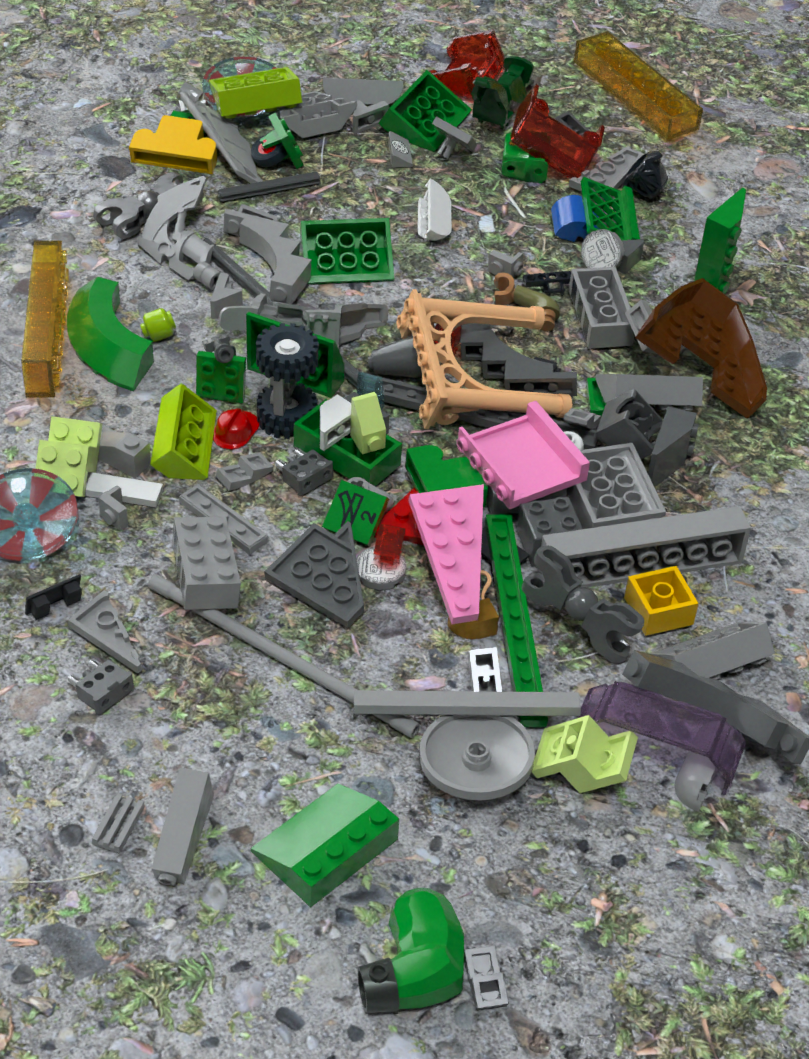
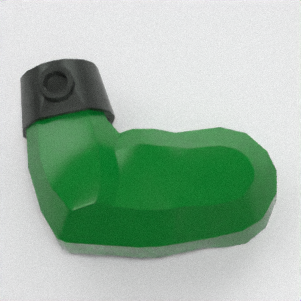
M414 888L406 891L396 900L389 918V927L397 946V956L392 959L388 957L359 966L357 969L359 992L365 1013L423 1008L444 1002L460 994L463 990L464 933L452 904L443 894L430 888Z

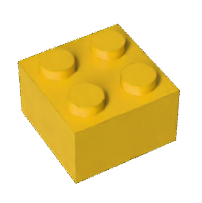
M677 566L628 576L624 598L627 604L644 618L642 631L645 636L694 625L699 603Z

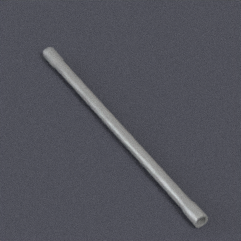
M154 574L148 582L150 589L184 606L181 589L174 583L158 574ZM190 609L354 704V690L357 689L216 609ZM372 714L411 739L416 736L420 729L418 722L405 715Z

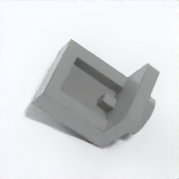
M496 250L489 254L488 272L494 275L508 273L513 278L521 274L524 268L523 253L518 252L513 258Z
M115 486L98 497L100 516L103 517L106 523L113 525L121 531L128 526L127 508L122 505L121 488Z

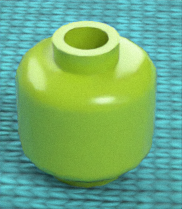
M158 308L145 313L143 316L144 323L140 324L144 336H150L154 342L172 336L174 333L173 329L176 328L170 310L166 312L164 308Z

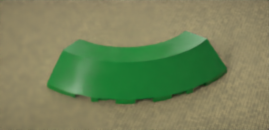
M96 277L79 288L70 303L67 313L68 338L78 358L83 363H87L92 367V371L96 375L100 373L107 377L108 382L134 392L154 363L153 341L129 331L115 316L116 310L120 305L119 282Z

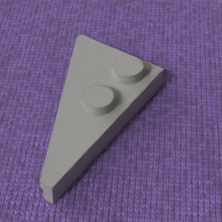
M102 591L67 619L68 627L136 673L143 670L139 661V655L136 649H133L129 635L122 621L119 620L118 613L113 608L107 591Z

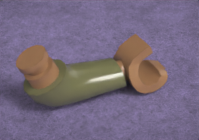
M498 273L495 275L494 285L501 290L495 291L496 305H507L515 302L527 308L541 306L545 312L544 324L541 330L551 331L554 329L555 321L560 317V307L556 300L520 285H517L515 288L514 278L508 273Z

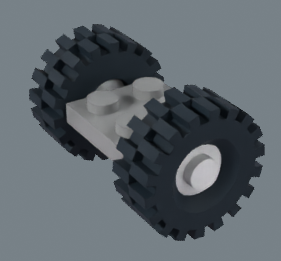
M280 323V327L272 325L270 326V331L265 328L262 331V335H258L256 341L257 367H259L261 373L265 372V377L270 378V388L264 387L262 389L263 393L259 392L257 422L261 430L265 429V433L269 436L274 433V438L278 439L280 436H284V439H290V436H294V423L318 405L317 396L315 393H312L310 387L305 389V384L302 383L296 385V382L300 381V377L308 378L309 373L313 374L318 367V338L316 335L313 336V331L310 329L305 331V326L302 325L299 328L294 323H290V326Z

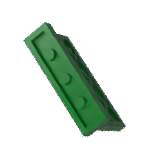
M583 177L580 182L587 234L596 230L606 229L615 232L621 240L640 239L632 188L624 185L620 191Z

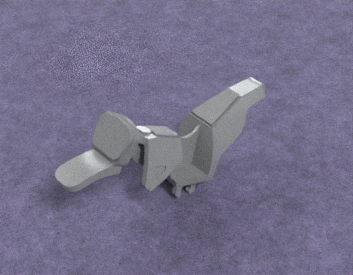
M261 293L254 298L251 306L224 307L219 314V325L226 331L246 330V314L251 312L287 325L294 323L297 328L300 325L305 326V331L310 329L314 334L334 340L339 349L341 343L360 338L365 329L386 325L389 307L385 304L359 303L335 304V310H311L308 307L281 302H273L272 306L267 305V295Z

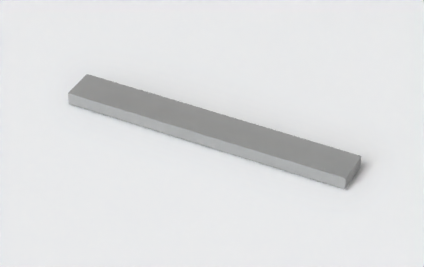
M354 690V714L580 716L581 714L578 692Z

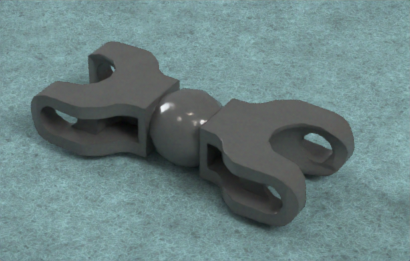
M549 545L538 548L534 557V564L543 575L533 573L527 576L522 583V591L538 605H553L559 610L565 607L571 618L583 621L581 627L587 631L592 646L600 655L612 663L624 662L629 655L630 644L621 634L627 637L638 634L644 626V618L627 603H610L605 598L598 601V597L592 590L581 587L583 581L574 573L573 565L566 555Z

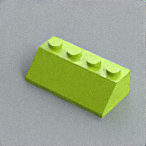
M182 383L161 398L150 465L168 478L205 480L208 478L217 410Z

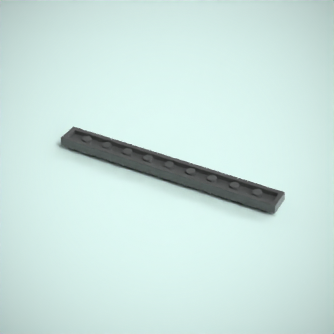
M369 375L362 389V395L375 392L379 401L419 410L420 405L424 403L427 397L426 388L374 375ZM479 409L478 411L458 413L459 418L457 420L490 428L525 416L526 413ZM553 419L563 432L570 431L578 434L583 440L584 450L596 448L599 440L596 434L597 430Z

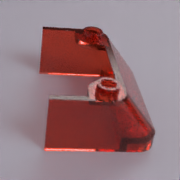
M535 84L518 107L510 136L511 140L517 147L535 158L545 159L548 166L569 179L573 177L579 178L581 173L588 169L599 150L605 126L601 125L596 132L585 131L582 136L548 115V104L545 100L537 98L539 85Z

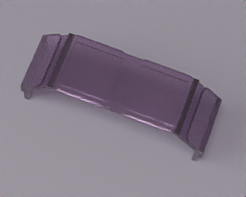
M615 681L612 685L603 684L589 688L581 706V714L576 717L577 719L590 715L597 724L605 722L708 757L726 778L722 790L723 795H726L728 787L732 786L746 745V740L734 726L728 724L727 718L722 717L720 714L682 701L665 698L661 694L625 682Z

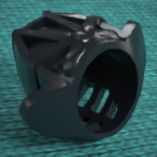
M650 151L642 155L629 169L622 188L624 185L627 186L629 184L634 191L648 198H653L668 182L666 170L660 159L663 155L659 151Z

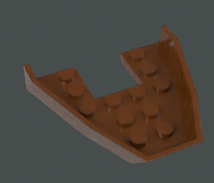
M701 278L680 286L655 306L635 338L672 365L679 359L681 345L686 347L714 368L710 392L748 419L766 401L767 385L753 338L739 305L705 279Z

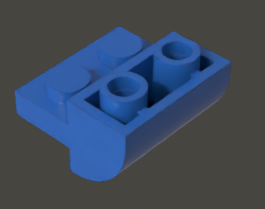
M568 195L556 201L551 208L555 236L575 242L578 236L585 239L589 234H587L582 196Z

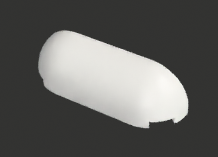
M430 178L425 185L428 190L424 198H419L418 235L427 240L437 241L447 237L452 231L451 199L445 189Z

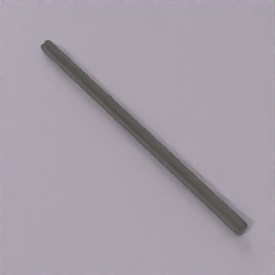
M209 238L203 240L209 245H214L211 255L212 260L254 297L261 293L266 294L267 305L273 306V302L276 301L270 300V292ZM342 356L345 363L344 377L359 390H362L368 378Z

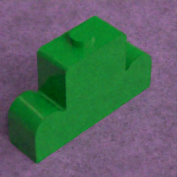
M434 445L407 449L405 468L418 493L484 484L483 508L486 506L488 485L484 482L479 471L471 466L466 456L443 460V451Z

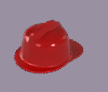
M239 408L223 412L218 417L214 427L213 441L217 446L229 450L245 446L259 428L257 416Z

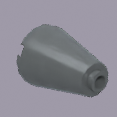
M413 336L372 350V356H368L369 369L374 370L375 374L422 378L421 367L417 362V351L413 347Z

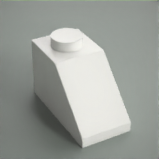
M338 394L320 406V449L325 451L350 433L351 403Z

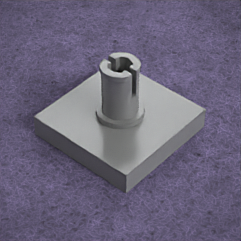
M438 117L434 119L432 125L439 133L446 137L437 154L449 159L456 144H460L471 151L475 150L477 143L472 136Z

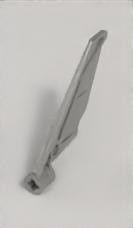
M184 82L176 98L184 103L196 120L202 121L203 130L210 139L215 141L217 149L238 176L250 183L262 182L263 180L256 171L250 144L239 134L238 126L201 103L200 100L204 92Z

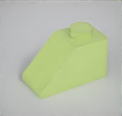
M375 392L351 399L350 436L362 454L385 448L386 427Z

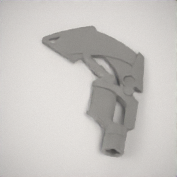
M201 176L169 189L157 197L158 202L145 223L142 237H138V245L160 264L164 259H167L169 261V268L187 280L196 279L209 289L214 290L219 275L222 273L210 265L214 245H209L194 235L192 230L185 231L184 224L185 217L187 216L186 212L196 208L206 184V177ZM177 218L175 231L172 235L175 242L173 246L169 240L168 228L169 223ZM184 255L198 263L194 269L183 263Z

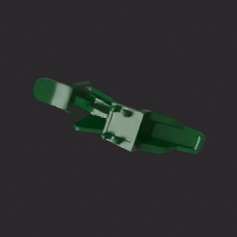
M507 56L504 59V73L498 81L486 76L477 77L472 82L475 84L471 93L474 100L472 117L477 118L479 123L487 121L500 125V129L505 130V126H509L510 119L514 112L510 111L512 101L527 105L528 97L525 88L528 85L534 84V80L531 79L534 70L533 63L521 57Z

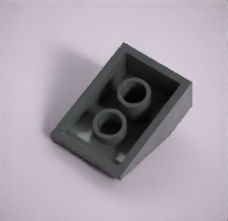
M668 406L652 452L648 471L654 487L685 464L687 455L692 456L695 442L691 441V439L696 438L699 424L695 423L697 413Z

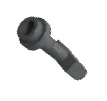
M226 334L220 335V339H217V337L211 338V342H208V340L202 341L205 351H214V356L220 363H228L232 360L234 350L230 346Z

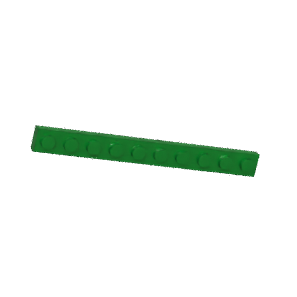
M486 515L485 527L513 692H543L526 594L522 591L523 577L511 515ZM517 716L518 722L524 727H547L548 716Z

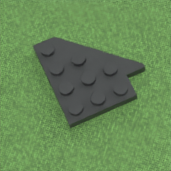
M349 521L335 534L313 523L264 571L267 580L346 628H349L364 612L354 539Z

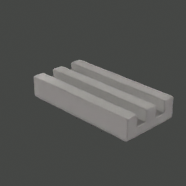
M117 793L92 837V844L120 853L144 809V801L138 800L136 803L133 802V798L127 797V799H124L122 794ZM120 806H122V808H121V810L119 811V813H118V815H117L115 821L113 822V824H112V826H111V828H110L108 834L106 835L105 839L102 840L103 837L105 836V834H106V832H107L109 826L111 825V823H112V821H113L115 815L117 814V812H118ZM129 809L133 810L115 844L111 843Z

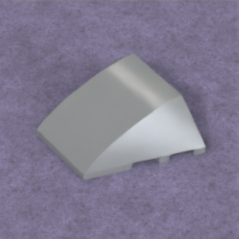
M313 91L301 94L302 103L297 104V107L285 108V106H281L279 110L280 118H284L288 128L300 137L305 138L341 130L356 109L357 102L345 103L344 98L332 99V95Z

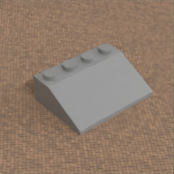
M633 443L580 450L590 462L587 481L568 487L567 494L583 529L656 519L666 515V510Z

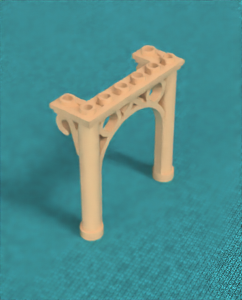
M412 289L409 298L404 302L401 315L397 317L396 325L400 330L402 339L413 335V347L417 351V362L421 367L422 382L427 390V397L419 408V417L423 421L424 429H429L436 422L441 425L452 424L459 418L458 413L478 411L479 409L526 413L527 404L533 401H537L547 414L555 415L557 418H564V415L572 408V399L569 394L490 388L474 380L461 368L451 348V333L463 324L480 323L540 330L545 319L543 307L531 306L527 308L423 298L421 293H418L416 289ZM434 323H438L444 331L436 330ZM444 373L451 374V375L454 376L459 382H458V383H451V382H449V381L445 378V374H444Z

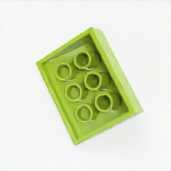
M288 67L209 80L218 112L227 119L235 118L240 113L253 115L258 110L265 109L266 112L275 111L277 107L281 106L294 108L297 107V104L302 103L299 78Z

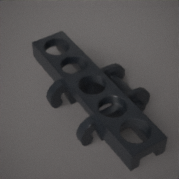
M571 271L523 275V282H525L526 288L540 286L542 292L546 293L547 296H550L552 293H560L563 296L566 291L564 284H570ZM550 276H555L556 279H551V278H549V277H550ZM558 282V288L550 289L548 283Z

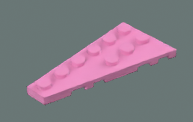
M484 484L410 494L409 504L451 624L476 621L479 616Z

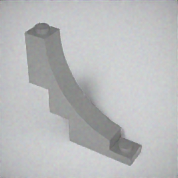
M227 209L224 213V232L240 236L239 243L256 251L273 269L274 276L270 284V300L292 304L310 280L312 259L299 256L300 241L288 239L289 224Z

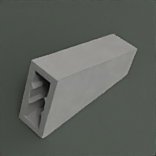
M179 768L151 868L155 878L162 884L171 886L175 885L176 882L185 884L214 797V790L209 773Z

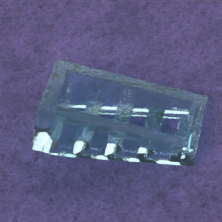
M359 371L357 394L361 396L375 392L380 408L383 410L384 391L382 377Z

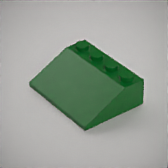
M426 70L388 109L378 124L388 133L391 131L409 140V143L435 152L446 137L439 133L432 125L434 119L438 117L457 127L472 109Z
M743 187L706 218L694 279L696 281L703 278L724 294L727 293L730 287L729 277L734 269L732 264L733 258L738 250L736 246L737 239L742 231L740 225L746 189Z
M389 218L301 221V254L304 258L312 259L311 277L307 284L394 281Z
M251 312L246 314L248 370L265 375V372L261 373L259 371V367L256 364L257 337L259 334L262 335V331L265 328L270 331V326L272 325L280 327L281 322ZM313 333V336L316 335L319 342L318 367L313 374L309 373L308 378L300 377V381L296 382V385L300 383L305 384V389L310 387L312 392L332 398L344 382L345 363L334 340Z
M337 783L250 849L264 865L311 908L398 840L399 818L380 801Z

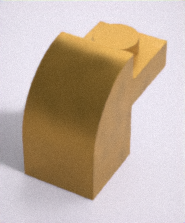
M486 598L479 600L478 620L451 624L448 615L447 626L453 633L462 638L482 639L497 635L499 616L490 599Z

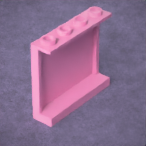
M537 401L527 404L525 416L471 435L463 427H459L458 439L456 440L458 450L464 453L469 459L471 466L479 471L484 482L491 486L497 498L503 501L509 509L587 481L590 462Z

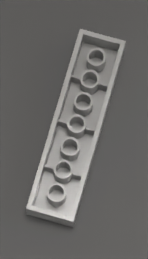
M736 506L543 535L541 547L549 545L566 555L573 565L574 573L583 581L581 587L588 588L626 582L628 576L677 566L679 571L684 573L742 564L751 526L741 507Z

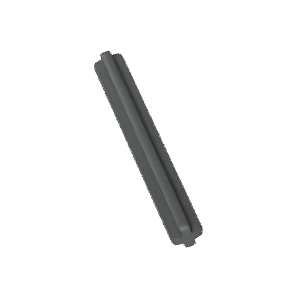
M315 171L219 189L218 198L220 202L315 185L320 183V176Z

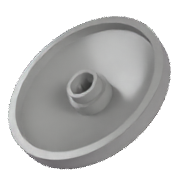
M443 715L430 724L424 732L420 743V764L426 777L440 790L458 798L490 800L508 795L527 781L534 767L535 746L533 739L527 729L511 716Z

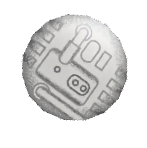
M606 229L596 230L587 235L581 248L584 264L587 268L616 267L617 269L621 264L622 256H624V246L619 236Z
M373 546L363 550L357 556L360 580L368 588L388 590L394 588L395 584L401 583L405 578L407 570L406 560L400 552L393 548Z

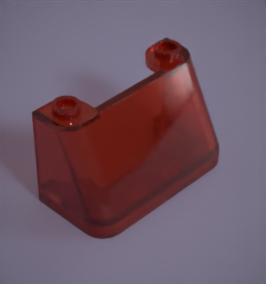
M494 29L453 37L447 46V54L451 58V63L445 71L437 72L433 69L429 72L456 96L473 100L471 93L475 84L472 82L477 77L484 76L497 80L504 69L505 57Z

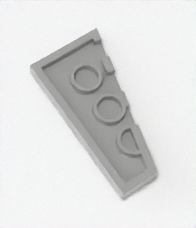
M625 147L611 155L608 161L597 163L593 170L587 169L581 173L579 178H571L569 180V187L582 191L580 181L583 177L618 189L624 182L631 166L644 153Z

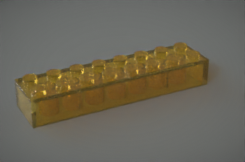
M608 31L576 41L574 62L666 140L700 129L703 108Z
M34 241L21 358L26 398L55 397L56 388H60V373L57 372L62 371V361L59 356H63V343L60 341H64V327L61 326L66 324L65 312L63 311H67V299L64 296H68L67 282H69V268H66L67 250H63L62 241Z

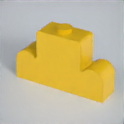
M164 115L160 120L156 133L149 129H140L134 133L129 145L130 158L133 163L212 175L217 163L216 143L210 138H204L203 123L200 120Z

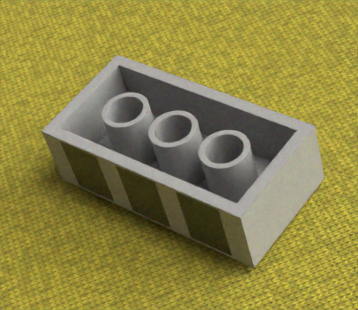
M616 267L572 269L569 293L588 348L633 346L635 334L625 315V312L631 307Z
M218 516L174 517L172 545L184 610L238 608L241 582L227 518Z

